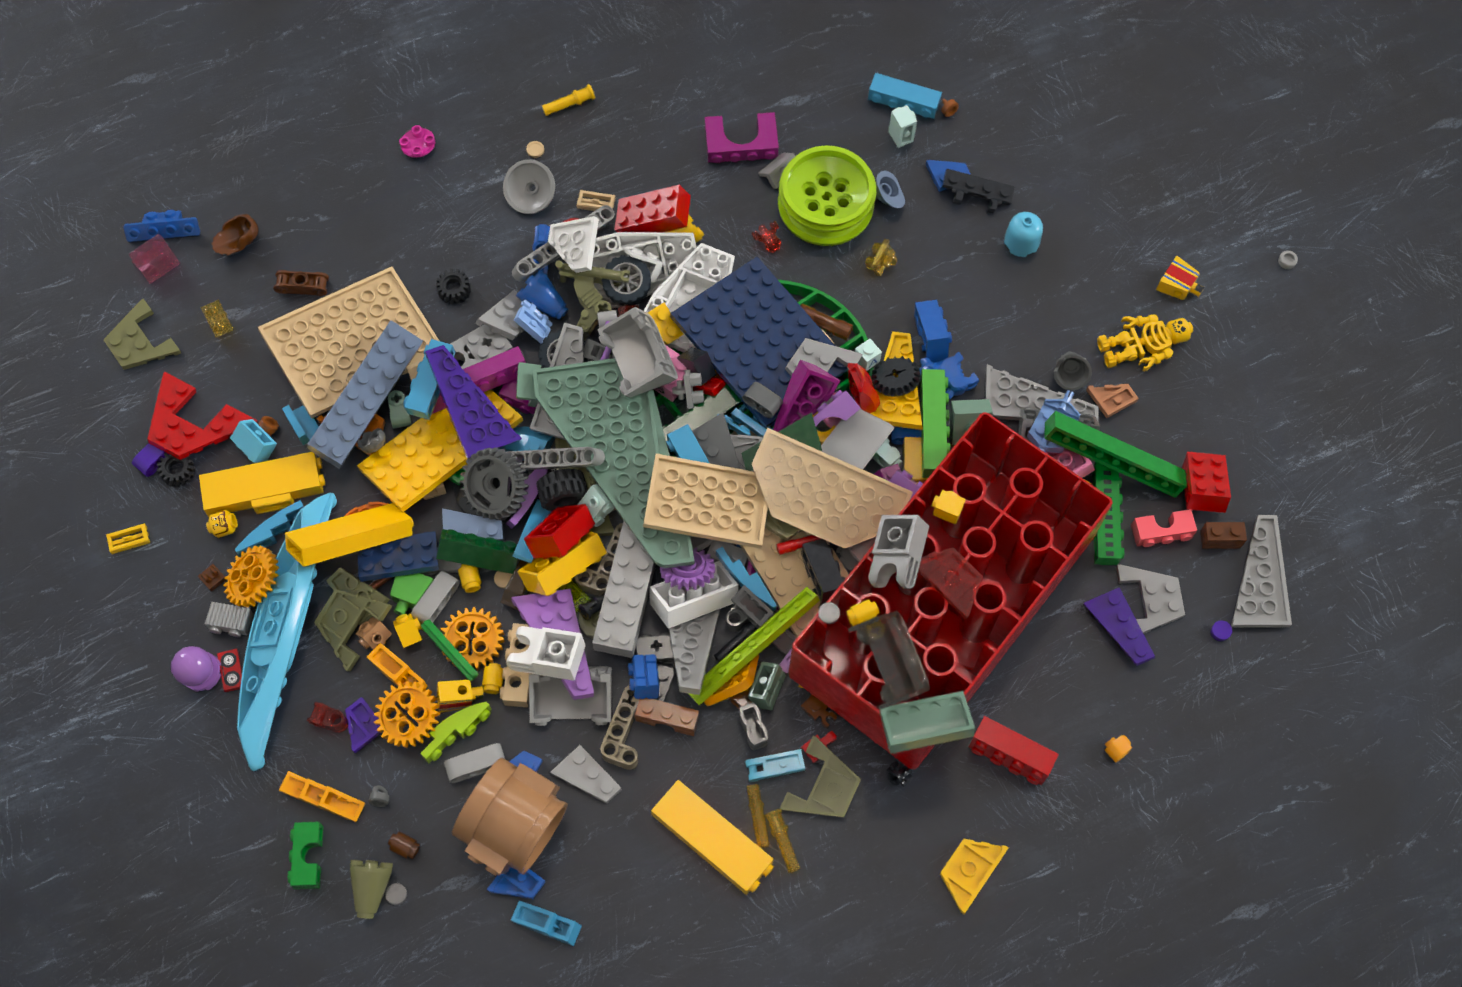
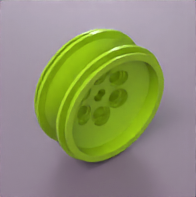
M818 146L807 149L795 156L786 165L781 174L778 196L780 216L784 224L794 235L808 243L820 246H834L848 242L858 236L867 227L872 218L876 198L875 178L867 164L858 155L847 149L836 146Z

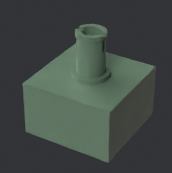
M989 399L951 401L949 427L952 445H955L981 413L987 412L993 416Z

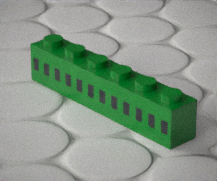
M1095 462V470L1092 472V485L1109 496L1113 504L1094 537V564L1118 565L1121 559L1124 558V547H1121L1124 531L1121 529L1120 524L1123 522V512L1120 511L1123 496L1119 494V488L1122 486V477L1119 476V472Z

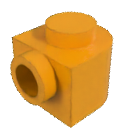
M1121 735L1117 739L1113 737L1105 744L1107 748L1104 751L1117 763L1131 751V742L1125 735Z

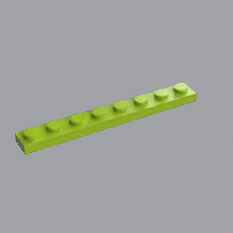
M808 587L803 589L705 674L700 695L688 693L689 696L698 705L702 704L776 638L783 634L784 631L798 621L807 611L813 608L820 601L819 597Z

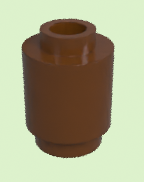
M400 831L397 834L393 833L388 842L390 851L412 860L417 855L421 844L417 843L416 839Z

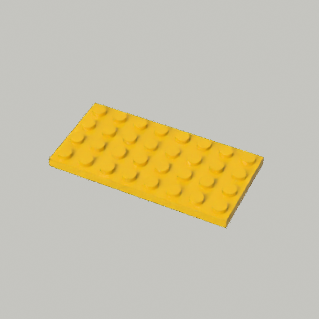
M488 390L483 392L498 409L501 416L508 421L512 429L523 422L522 416L494 391ZM445 408L433 413L430 420L424 418L417 420L382 448L358 464L357 467L384 495L404 512L467 464L466 460L468 459L448 410Z

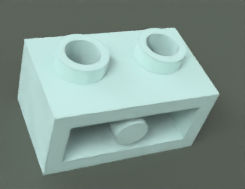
M907 105L898 107L891 112L888 132L898 148L914 141L917 120L915 113Z
M598 484L592 485L578 503V505L586 504L595 522V527L600 526L604 522L605 516L614 509Z

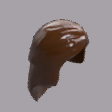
M248 214L234 216L226 221L222 226V230L213 237L212 249L215 253L226 255L235 254L243 250L258 235L257 223Z

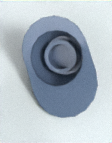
M881 171L876 177V198L893 208H902L905 205V198L897 178L888 171Z

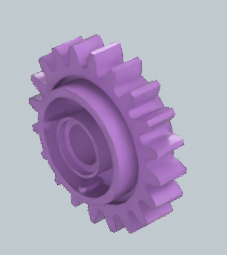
M694 548L695 564L672 568L660 567L661 578H665V583L670 582V587L678 585V590L682 587H685L686 591L689 590V587L697 590V585L704 587V582L710 583V578H714V559H710V554L705 555V550L697 552V548Z

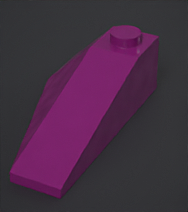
M800 360L791 376L773 430L778 432L811 412L814 415L817 412L816 409L824 401L827 402L832 397L840 380L820 367Z

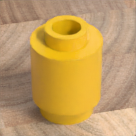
M462 564L458 569L462 588L465 589L466 593L480 590L481 579L478 567Z
M868 599L850 607V610L846 611L851 625H858L859 627L877 619L876 614L879 613L876 603H871Z
M490 663L489 666L484 667L483 692L499 694L503 683V668H501L500 664Z

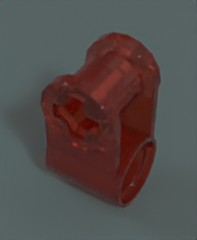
M319 702L314 703L315 708L311 716L306 720L308 723L338 733L347 729L348 720L340 710ZM341 718L340 723L333 724L335 719Z

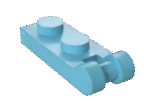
M801 749L745 761L746 768H749L750 773L748 775L749 782L805 771ZM762 765L763 771L758 772L756 766Z

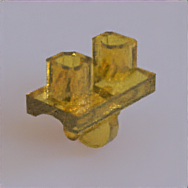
M884 239L883 243H874L872 252L876 257L869 256L865 261L866 267L874 270L877 276L882 275L885 267L889 268L890 265H896L898 261L895 256L896 252L890 247V240Z
M219 299L200 307L216 338L234 330Z

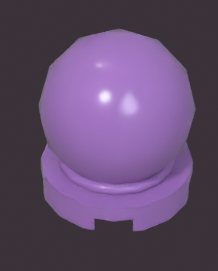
M184 647L173 657L171 672L179 683L186 685V687L196 692L205 689L210 690L221 677L219 673L221 662L216 656L200 647Z

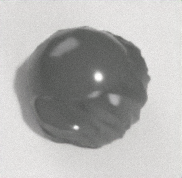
M377 428L372 432H364L362 439L358 440L357 445L367 454L376 452L385 443V433L381 428Z

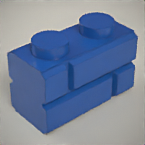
M655 654L645 656L633 655L632 663H628V675H632V679H629L630 691H634V698H658L660 686Z

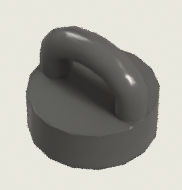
M376 785L369 794L368 802L376 807H385L389 804L390 796L383 786Z

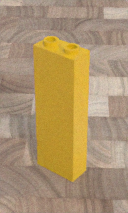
M313 452L199 475L203 509L209 517L211 514L223 510H228L231 513L252 508L251 500L290 493L293 499L323 493L322 486H325L324 475L320 474V469L323 468L321 458H317Z
M394 503L286 532V551L305 567L412 536L414 523L410 516L402 512Z
M679 780L675 782L651 810L654 818L746 895L749 891L753 893L760 885L758 880L763 875L767 876L774 868L771 856Z

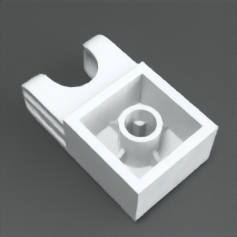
M520 626L517 629L516 636L518 640L523 644L529 645V648L525 652L511 653L508 656L506 664L511 670L575 681L586 646L581 633L544 627L538 629Z

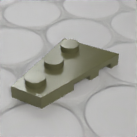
M339 568L326 580L333 591L338 589L383 603L390 601L389 598L365 582H360L359 578L344 568ZM366 611L358 625L367 622L372 615Z

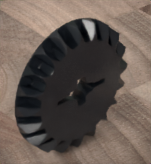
M894 356L892 359L887 357L885 361L881 360L879 365H875V369L872 370L871 380L878 392L886 396L895 397L913 391L919 384L921 376L919 367L910 358L905 359L903 356L901 358Z

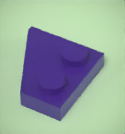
M362 697L345 709L352 743L351 748L354 753L381 734L377 731L381 725L374 723L379 718L374 715V712Z

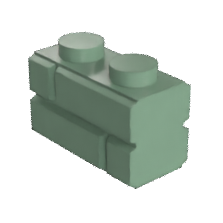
M761 662L748 695L750 701L755 703L758 708L773 710L782 683L786 677L780 665Z

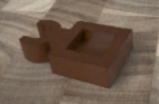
M813 695L801 705V709L814 721L820 718L823 727L827 729L830 726L826 722L827 718H831L834 722L837 720L834 713L826 711L829 707Z

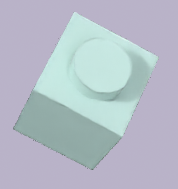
M871 339L855 348V352L863 354L858 365L862 366L866 371L880 362L882 351Z

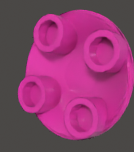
M416 125L400 138L399 143L404 154L417 158L425 156L432 151L435 146V137L431 131Z

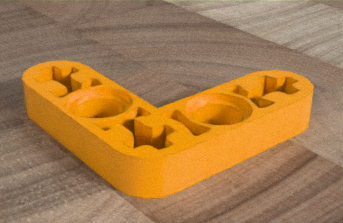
M759 655L704 701L705 705H713L750 688L754 682Z

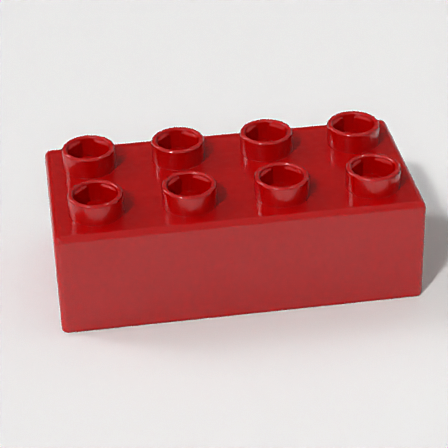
M981 413L898 514L918 515L929 525L913 588L906 589L900 586L896 580L897 572L892 574L885 587L875 588L871 585L869 573L874 558L872 553L873 545L826 602L834 603L838 606L840 611L838 620L827 624L821 621L817 613L793 642L788 672L789 677L890 753L882 724L880 708L963 691L968 703L1094 539L1113 504L1112 499L989 413ZM942 490L955 492L959 497L966 499L956 524L933 515L934 507H931L936 495L940 496ZM868 599L871 603L875 602L879 610L875 620L882 622L885 632L883 636L878 640H870L864 634V628L868 623L859 627L858 625L852 626L846 611L850 610V607ZM871 625V634L876 633L878 635V627H873ZM907 673L915 678L913 688L909 691L902 687ZM935 745L892 753L891 755L908 768L917 769Z

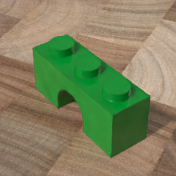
M320 822L294 823V829H291L290 832L293 850L289 851V861L292 862L291 871H288V883L294 889H320L321 867L318 864L306 863L305 855L313 847H322L323 825Z

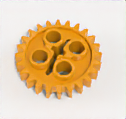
M254 545L253 549L248 547L247 552L242 551L241 557L236 556V562L230 563L232 568L227 569L229 575L224 577V579L228 580L223 585L227 588L224 591L227 594L226 598L231 603L249 608L250 605L254 607L256 601L261 603L262 596L267 598L266 592L272 591L270 586L271 584H276L274 578L279 576L275 573L279 569L276 566L279 562L275 559L276 555L267 548Z
M473 607L472 612L465 608L464 614L458 610L457 617L450 615L452 621H445L447 628H441V631L456 649L460 645L466 646L459 653L471 666H475L477 671L479 670V665L487 666V661L494 663L492 657H499L497 650H503L502 645L499 643L505 642L504 638L500 637L504 635V631L499 630L502 625L501 623H496L497 617L491 618L490 611L484 615L483 608L477 612L475 607ZM472 623H475L474 629H473V634H474L475 638H473V640H472V649H473V652H472V655H469L470 649H471V644H470L469 640H471V638H472L471 625H472ZM462 626L468 627L465 632H459L458 630ZM481 627L488 628L484 633L478 632ZM483 645L486 647L482 652L476 651L479 646Z
M406 681L404 686L403 683L398 682V688L392 685V692L384 691L386 697H379L382 704L375 706L380 710L374 713L375 716L379 717L374 723L381 725L377 731L383 732L381 737L384 739L388 738V743H394L397 747H400L402 744L405 748H408L410 743L415 747L416 740L423 743L422 737L430 738L428 731H435L432 725L439 722L434 718L440 715L435 709L439 708L440 705L434 703L437 697L431 696L433 692L429 689L426 690L427 687L423 684L419 687L417 682H414L412 685L411 682ZM411 696V701L405 704V699ZM396 702H398L403 709L407 710V713L414 720H416V722L419 724L418 727H416L413 721L408 719L407 715L396 706ZM424 709V715L418 718L419 711ZM396 710V716L390 719L391 713ZM409 724V730L403 733L404 726Z

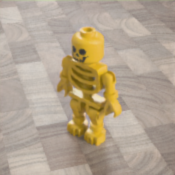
M1148 315V317L1137 316V318L1126 316L1122 318L1121 322L1127 321L1130 323L1123 326V329H1130L1129 332L1122 331L1115 337L1110 336L1108 339L1106 335L1099 336L1097 344L1099 350L1105 352L1104 361L1107 368L1115 367L1117 363H1122L1126 360L1133 361L1139 356L1141 360L1138 365L1148 363L1142 370L1147 371L1154 364L1161 363V360L1172 357L1173 350L1170 349L1171 345L1188 341L1191 333H1193V326L1184 318L1169 321L1165 327L1164 322L1158 321V316ZM1136 325L1138 327H1142L1144 325V328L1141 333V338H1138L1137 333L1134 329V326ZM1142 345L1153 354L1151 357L1144 358L1145 352ZM1110 346H1126L1123 352H1116L1115 355L1112 350L1108 351Z

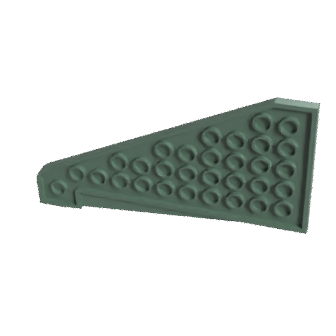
M615 358L533 369L536 400L571 448H598L604 452L605 459L601 465L585 468L653 562L663 568L695 564L692 542L689 535L643 527L655 455L670 456L653 389L631 398L624 396L619 388L621 386L620 382L624 378ZM594 453L591 455V460L594 458Z

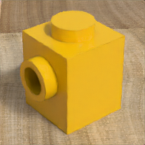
M942 490L940 496L936 495L931 507H934L933 515L956 524L966 499L959 497L955 492Z
M402 614L393 621L403 648L422 640L419 630L422 629L418 618L413 619L412 614Z

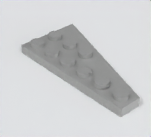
M564 323L550 367L584 363L582 327ZM538 403L530 430L564 439Z
M721 609L668 629L679 692L700 695Z

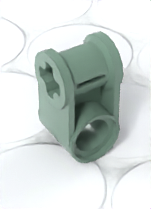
M399 390L392 391L388 396L393 429L412 425L410 414L404 408L405 396Z

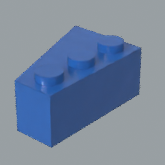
M937 300L916 302L914 317L918 334L922 337L924 343L921 346L922 352L926 351V358H929L932 362L948 358L949 343H952L951 332L947 331V320L943 319L942 307H939Z

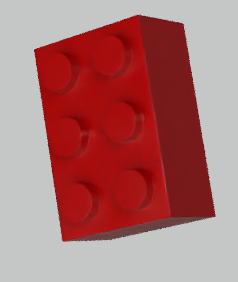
M1187 452L1182 469L1186 470L1187 487L1184 489L1186 508L1226 513L1231 499L1226 455Z
M586 504L557 507L524 540L534 559L561 558L567 555V551L577 545L579 540L590 532L595 522Z

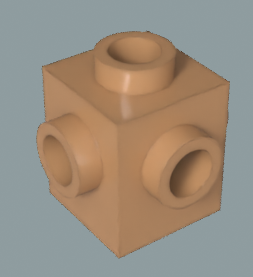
M374 617L364 622L355 633L360 638L358 642L365 649L371 648L372 650L380 643L384 645L386 640L392 635L382 622Z

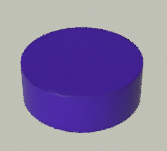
M1217 621L1211 627V635L1217 641H1226L1232 634V627L1226 621Z

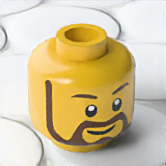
M228 510L211 514L206 523L208 532L217 538L233 534L238 526L236 516Z

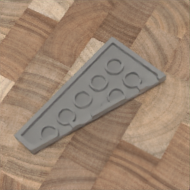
M986 365L985 399L990 400L993 417L996 419L1019 420L1020 410H1041L1045 399H1063L1065 396L1062 392L1051 391L1046 386L1022 377H1014L1009 375V372L1004 370L1001 372L993 369V366ZM1078 398L1071 399L1070 403L1079 413L1093 415L1098 420V406Z
M1258 515L1253 528L1231 627H1290L1292 622L1277 515Z

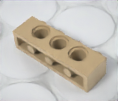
M513 623L512 630L508 632L510 649H506L505 660H507L511 653H522L529 648V645H526L523 649L516 648L521 643L516 636V631L520 626L529 627L528 624ZM508 666L507 668L504 667L502 678L505 680V685L500 689V699L503 700L505 706L529 707V673L514 671ZM514 681L521 682V685L519 687H511V684Z

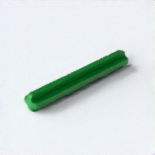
M425 620L421 624L423 631L470 682L474 681L478 676L477 671L431 620Z

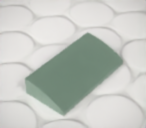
M963 691L880 708L890 754L973 737L975 733V726Z

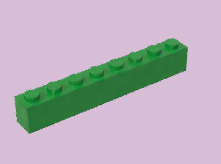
M1054 411L1045 422L1044 439L1172 497L1176 498L1187 487L1186 470L1057 411Z

